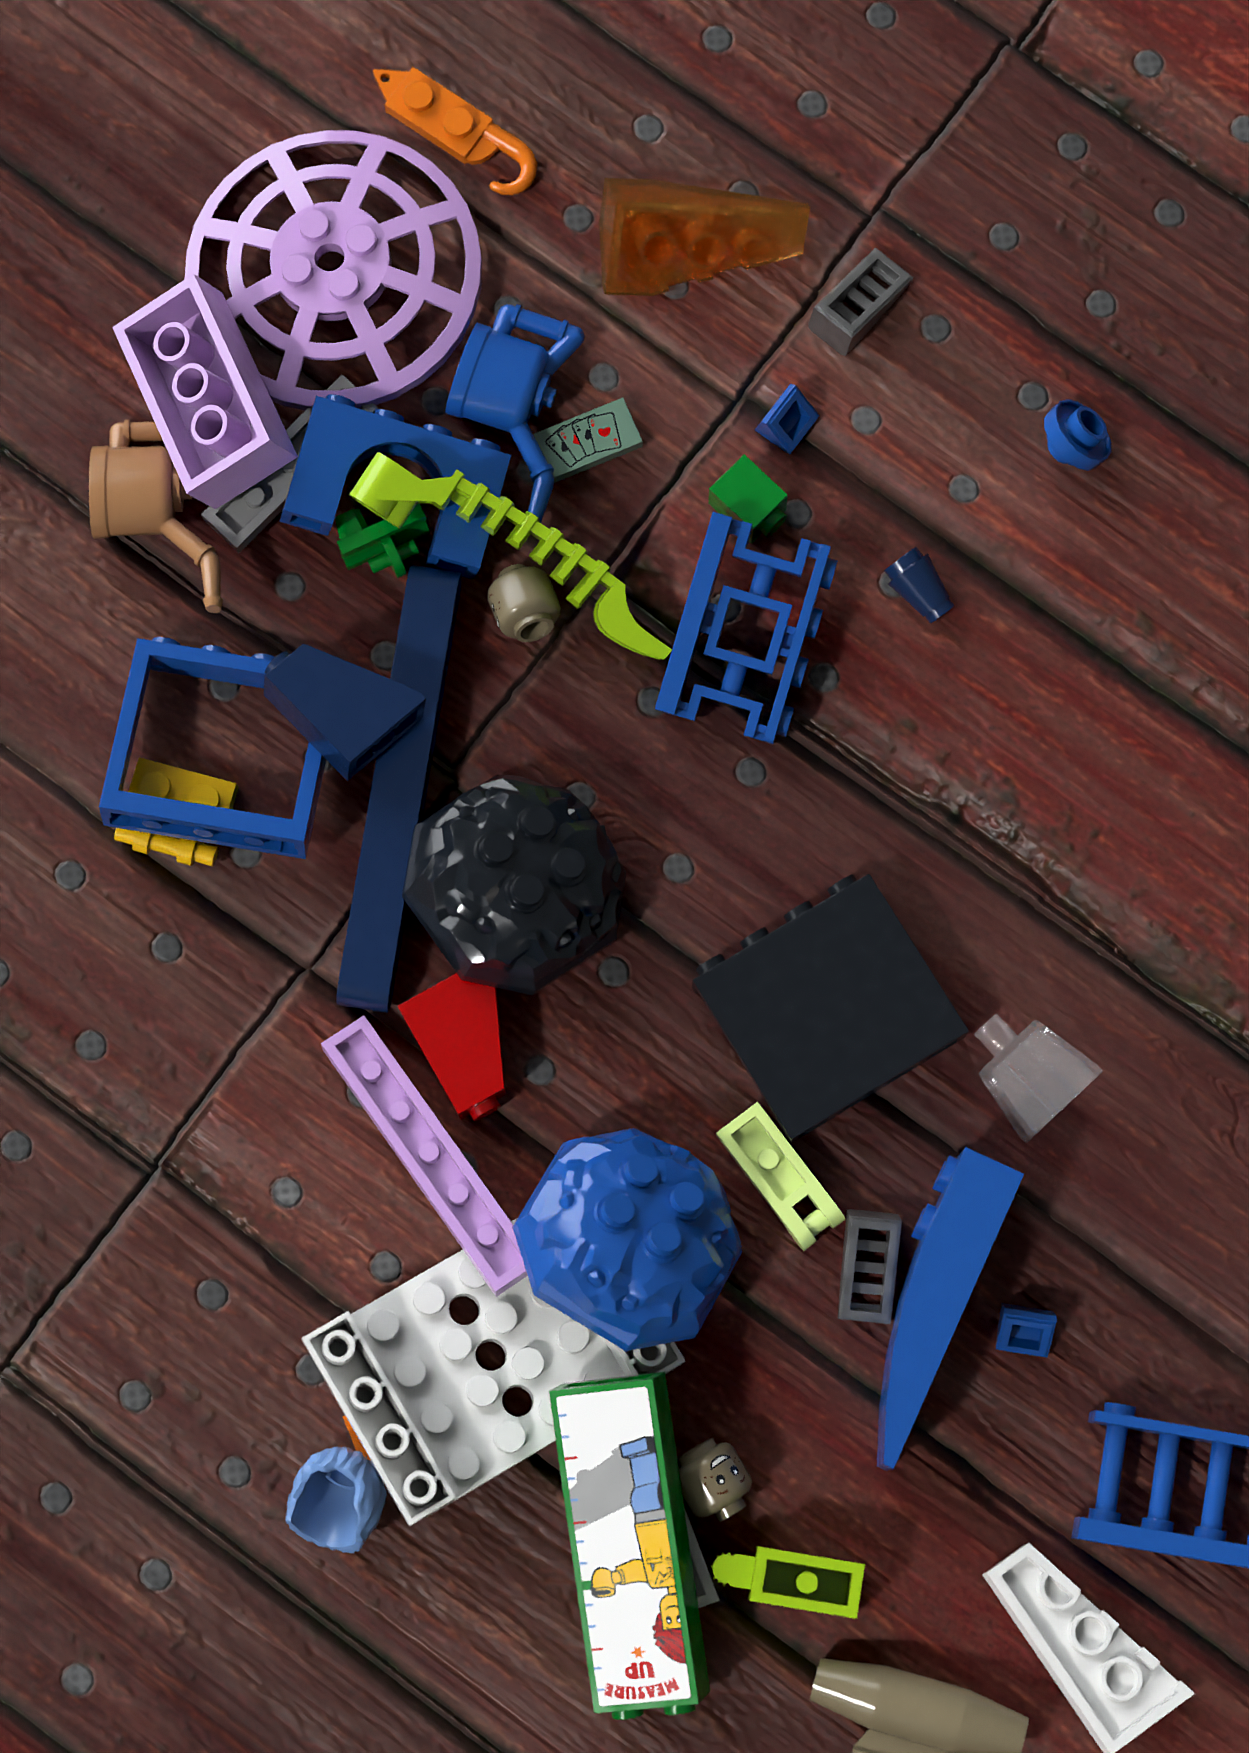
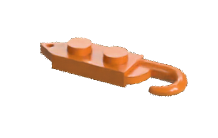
M412 67L410 71L373 70L374 78L386 101L384 104L386 113L465 165H476L487 161L500 150L519 163L521 167L520 176L515 181L507 184L492 181L490 183L492 191L501 195L512 196L524 192L531 186L537 175V161L533 151L523 141L495 124L491 117L415 67ZM388 78L389 81H388V82H382V79Z

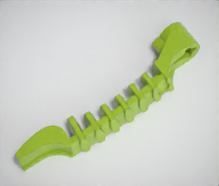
M377 452L349 493L354 500L401 529L417 504H433L438 509L445 510L449 502L453 501L460 506L455 514L467 523L471 522L482 505L490 510V513L480 527L490 535L494 536L506 519L516 526L505 541L517 550H520L530 535L539 540V543L529 554V557L542 566L553 551L563 556V559L549 575L560 585L563 586L577 567L586 572V575L566 597V600L574 607L579 609L599 584L606 588L595 603L593 611L594 622L603 635L624 648L658 660H664L672 651L671 648L648 633L635 621L627 605L626 585L609 573L611 570L606 563L592 559L587 555V550L576 543L571 544L564 539L563 533L553 527L547 528L540 523L539 518L528 511L523 513L515 508L514 503L507 497L501 496L498 498L491 494L490 489L484 484L478 483L475 485L464 479L465 475L459 470H456L451 477L421 480L392 459Z

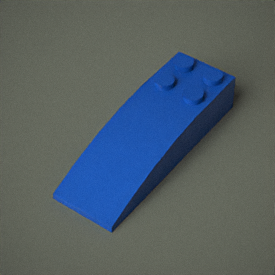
M967 1147L964 1148L957 1158L949 1155L947 1160L944 1161L932 1187L933 1190L941 1193L935 1206L927 1203L911 1234V1237L919 1240V1243L914 1252L897 1303L886 1352L879 1405L877 1467L886 1471L894 1469L1024 1176V1173Z

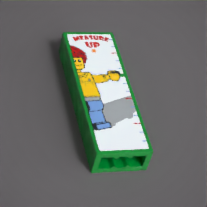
M665 1372L563 1383L550 1390L549 1396L594 1714L611 1712L612 1719L624 1720L642 1716L644 1709L663 1707L664 1714L666 1715L692 1712L696 1710L695 1704H699L710 1693V1685Z

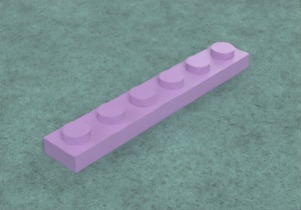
M363 1015L322 1042V1050L495 1296H499L528 1275L512 1228L513 1224L366 1017Z

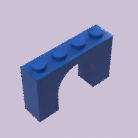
M329 394L326 398L316 396L279 522L328 536L335 519L347 476L357 465L374 457L377 452L383 455H396L410 459L420 465L432 479L451 477L456 470H459L465 475L464 479L475 485L478 483L484 484L490 489V493L498 498L501 494L511 455L500 452V446L491 441L473 439L470 443L452 437L453 433L450 430L438 425L425 424L421 428L405 423L401 415L389 410L377 409L375 413L356 408L354 401L340 395ZM450 501L445 510H439L436 528L425 565L436 569L461 572L463 577L474 579L480 569L489 533L480 526L490 513V510L481 505L471 522L467 523L455 514L460 506Z

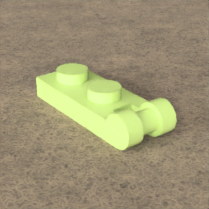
M758 1102L716 1132L718 1139L803 1251L817 1242L815 1236L825 1228L830 1226L834 1229L846 1220L841 1210ZM808 1196L815 1205L816 1210L804 1219H801L793 1207Z

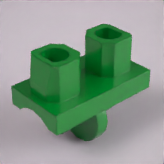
M420 504L415 506L401 529L385 519L368 527L359 508L351 509L335 518L340 538L337 544L348 571L368 562L373 574L391 566L396 577L401 578L407 575L402 561L419 553L414 540L430 533L426 523V516Z

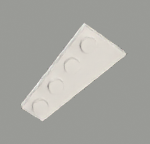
M1030 1543L1024 1544L982 1574L1103 1753L1117 1752L1195 1694L1181 1680L1177 1681L1160 1665V1661L1145 1647H1140L1124 1633L1112 1617L1104 1610L1100 1611L1081 1594V1589Z

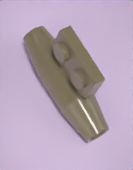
M820 1658L810 1696V1701L868 1728L854 1744L852 1753H1021L1029 1723V1717L970 1689L878 1664Z

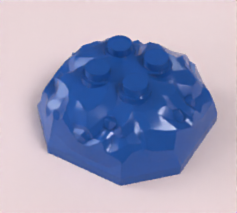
M634 1128L591 1137L576 1138L562 1143L512 1227L534 1296L624 1351L695 1338L742 1253L740 1237L730 1215L731 1209L726 1192L714 1171L694 1157L690 1151L666 1143Z

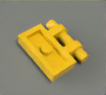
M139 757L128 792L232 809L239 787L236 783ZM116 828L114 840L132 845L133 851L149 854L151 850L175 856L178 863L193 866L195 862L214 866L217 859L218 847L199 841Z

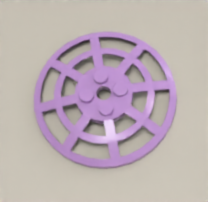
M326 130L298 135L270 145L246 159L223 179L206 201L194 224L186 253L185 279L192 274L199 277L200 249L203 239L210 238L230 242L226 269L229 288L233 297L226 300L234 319L242 315L246 323L262 339L285 352L277 380L275 381L261 375V378L273 402L300 410L312 408L316 396L326 398L329 394L346 397L355 402L356 408L362 409L361 405L371 403L378 405L397 398L418 386L446 362L462 341L474 317L481 291L482 257L477 229L465 200L453 182L433 162L412 148L384 136L359 131ZM324 144H358L367 146L357 167L345 164H325L296 171L287 154L301 148ZM387 152L405 158L423 170L440 187L447 201L419 208L415 200L401 186L377 173ZM268 162L270 163L278 180L270 184L252 200L238 222L212 218L217 207L237 184L252 171ZM327 178L350 180L341 202L314 204L304 186V183ZM370 186L391 197L403 209L405 214L378 224L370 214L360 208ZM286 193L295 214L285 221L279 231L253 226L254 221L265 207L278 196ZM454 219L458 220L461 227L466 254L465 277L461 294L432 282L435 272V249L429 227ZM413 232L416 233L420 252L417 276L391 266V253L388 242ZM244 245L271 251L270 268L272 274L245 288L242 275ZM334 251L344 256L342 265L336 270L325 271L317 266L319 258L327 252ZM389 287L408 294V299L399 311L384 325L376 329L367 309L377 301L385 288ZM280 293L285 302L298 312L291 334H285L271 325L255 307ZM424 302L453 313L446 328L432 346L410 365L397 372L384 345L393 340L410 325L420 312ZM349 318L358 336L356 339L337 343L310 342L317 320L337 321ZM366 354L379 380L365 386L337 391L308 390L296 387L305 358L312 360H341Z

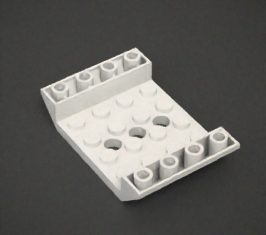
M517 1218L511 1221L513 1225L516 1222ZM464 1250L457 1252L354 1313L350 1314L347 1311L302 1337L304 1345L409 1526L455 1502L555 1442L556 1438L549 1391L563 1383L657 1372H665L667 1374L685 1362L675 1342L624 1351L534 1296L528 1276L496 1297ZM461 1296L468 1297L476 1302L479 1309L476 1321L468 1325H461L451 1318L449 1305L455 1298ZM485 1342H494L500 1345L505 1353L503 1366L494 1371L483 1369L476 1360L477 1347ZM519 1387L530 1394L532 1407L529 1413L517 1417L510 1415L504 1409L502 1398L508 1389Z

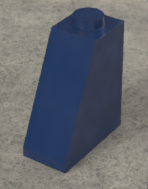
M304 643L291 654L288 651L280 653L265 669L264 696L347 781L423 718L426 697L420 691Z

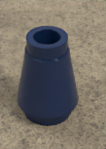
M914 547L884 570L891 580L888 585L923 617L925 616L930 624L955 606L949 599V595L928 553L923 556L917 547Z

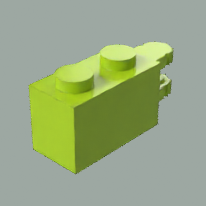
M756 1546L755 1557L735 1553L731 1556L729 1552L728 1554L722 1553L720 1556L716 1555L717 1558L714 1560L713 1565H710L714 1575L713 1578H716L718 1583L722 1582L723 1585L729 1583V1586L750 1589L749 1601L857 1619L865 1564Z

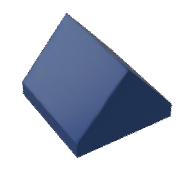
M790 384L755 428V431L784 452L791 454L820 415L797 386Z
M1001 1303L996 1350L1048 1358L1057 1323L1056 1314L1053 1311Z

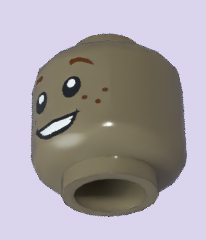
M515 564L506 567L499 573L498 578L494 580L488 590V602L499 629L505 636L518 639V641L532 642L545 637L552 631L555 622L560 616V603L550 578L544 570L534 566Z
M710 1438L677 1459L680 1465L679 1474L682 1495L691 1512L696 1517L703 1518L715 1514L718 1521L721 1522L746 1506L742 1496L750 1490L752 1478L731 1444L726 1442L716 1444L713 1438Z

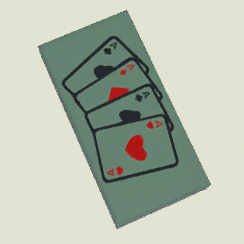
M624 398L533 434L548 464H551L554 468V483L643 447V441Z

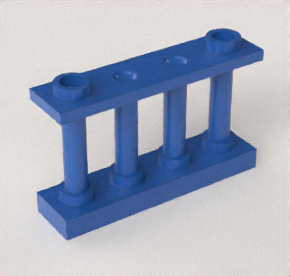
M1104 1402L1103 1411L1094 1410L1089 1412V1423L1107 1425L1095 1509L1089 1508L1088 1518L1074 1517L1072 1539L1249 1569V1535L1246 1545L1226 1542L1227 1531L1222 1530L1233 1447L1249 1450V1436L1135 1417L1136 1407L1124 1404ZM1128 1429L1159 1434L1148 1518L1142 1517L1141 1527L1120 1524L1121 1513L1116 1512ZM1180 1438L1212 1443L1200 1527L1195 1526L1194 1536L1173 1533L1174 1522L1169 1521Z

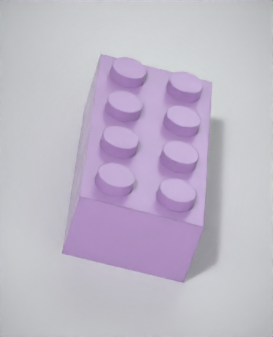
M192 274L112 327L188 495L217 509L298 457L222 292L195 274Z

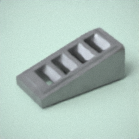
M875 248L813 308L808 327L834 350L845 356L861 341L908 288L914 277ZM872 271L890 287L887 290L870 278L868 274ZM859 286L862 290H864L867 294L874 298L875 301L872 302L871 300H869L866 296L859 292L856 289V287ZM846 301L861 315L857 316L854 312H852L842 303Z
M847 1210L838 1319L891 1323L902 1223L898 1214ZM859 1228L886 1231V1240L858 1237ZM856 1251L884 1253V1261L856 1259ZM854 1272L883 1274L882 1283L853 1280ZM852 1293L881 1295L880 1305L851 1302Z

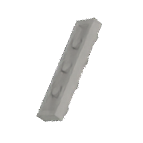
M341 375L327 390L337 391L355 388V386ZM374 403L361 405L362 410L375 413V410L378 409ZM307 408L286 429L297 456L300 452L312 408ZM298 457L219 508L214 509L209 506L201 514L203 520L240 553L283 510Z

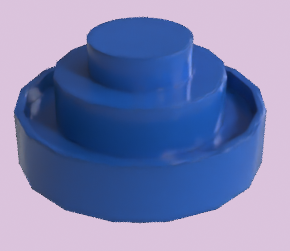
M1066 399L1057 403L1046 414L1044 429L1047 434V446L1051 455L1058 462L1089 471L1096 469L1109 457L1111 453V440L1103 419L1093 409L1077 401Z

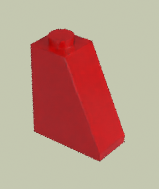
M455 973L397 1006L461 1120L471 1115L472 1119L477 1121L501 1107L498 1099L506 1095L497 987L464 981Z

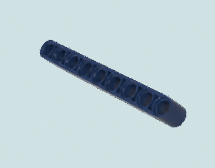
M411 565L409 569L390 679L420 691L426 697L423 718L376 758L338 980L336 1003L340 1006L389 1013L408 909L407 903L402 898L413 829L416 824L423 820L460 600L461 572Z

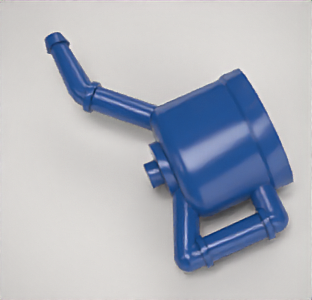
M506 304L499 309L492 328L480 323H476L473 327L453 379L445 413L458 418L464 417L511 434L531 473L530 478L534 482L528 512L536 515L541 523L554 486V468L551 464H548L528 426L531 415L539 416L543 406L552 408L557 389L549 387L551 377L583 343L585 335L581 328L569 324L567 320L562 322L523 309L522 305L516 304V306ZM516 327L556 340V343L546 351L540 345L511 336V333Z

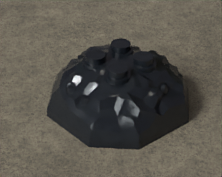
M497 774L481 785L463 793L454 801L415 825L402 898L461 980L534 995L615 942L620 920L626 870L606 834L605 826L600 825L588 807L570 790L544 785L535 780L519 776Z

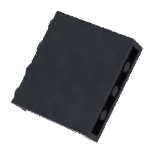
M853 874L843 878L827 890L831 897L814 907L810 901L798 905L784 915L786 924L769 933L766 927L755 931L740 942L743 950L728 959H725L722 954L712 957L696 968L699 976L692 980V989L695 994L699 993L778 1120V1128L790 1144L961 1041L969 1032L870 874L865 875L859 880Z

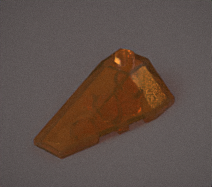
M604 178L599 219L603 292L605 295L654 296L669 292L668 287L696 279L698 283L712 280L714 279L713 274L742 266L747 270L801 255L804 251L810 207L806 203L654 179Z

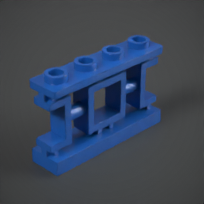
M712 512L655 710L696 721L702 698H707L750 711L744 736L774 744L776 734L784 737L787 735L794 707L785 705L791 686L801 688L809 661L808 658L800 656L805 636L813 639L816 637L823 609L814 607L820 587L830 589L838 560L829 558L831 546L814 543L801 538L794 563L746 549L753 525L748 522L735 520L730 516ZM729 536L737 537V541L732 555L733 558L753 563L757 566L749 592L723 585L718 605L710 603ZM810 558L816 560L797 627L795 628L788 626L793 606L768 597L776 570L802 577L806 560ZM731 600L779 613L765 661L718 648ZM703 633L709 635L703 654L728 662L720 691L694 684L690 701L686 703L681 701L700 634ZM778 656L785 657L787 661L768 725L758 724L764 704L739 697L747 669L773 675Z

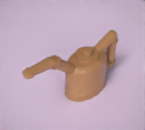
M124 420V422L115 423L110 429L109 446H92L90 453L89 513L93 539L109 538L111 536L163 534L191 557L196 566L201 568L205 598H203L204 606L210 613L220 612L223 604V599L221 598L220 560L215 553L216 549L212 545L204 543L175 519L176 512H183L184 500L192 499V496L186 493L166 447H129L131 442L163 441L155 422H130V420Z

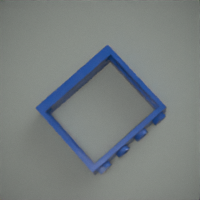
M155 637L152 640L137 638L99 803L103 826L306 859L326 759L310 742L308 743L293 819L123 791L150 670L264 688L265 669L275 656L262 653L254 654L252 657L231 654L229 650L215 645H206L202 649L182 646L176 640L166 637Z

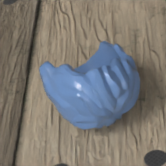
M337 1446L324 1449L311 1455L307 1462L299 1469L293 1481L292 1492L288 1496L285 1522L291 1530L295 1531L296 1535H299L306 1541L315 1543L319 1547H327L331 1550L337 1549L340 1552H358L379 1523L387 1496L383 1480L372 1461L364 1457L362 1452L353 1451L348 1447Z

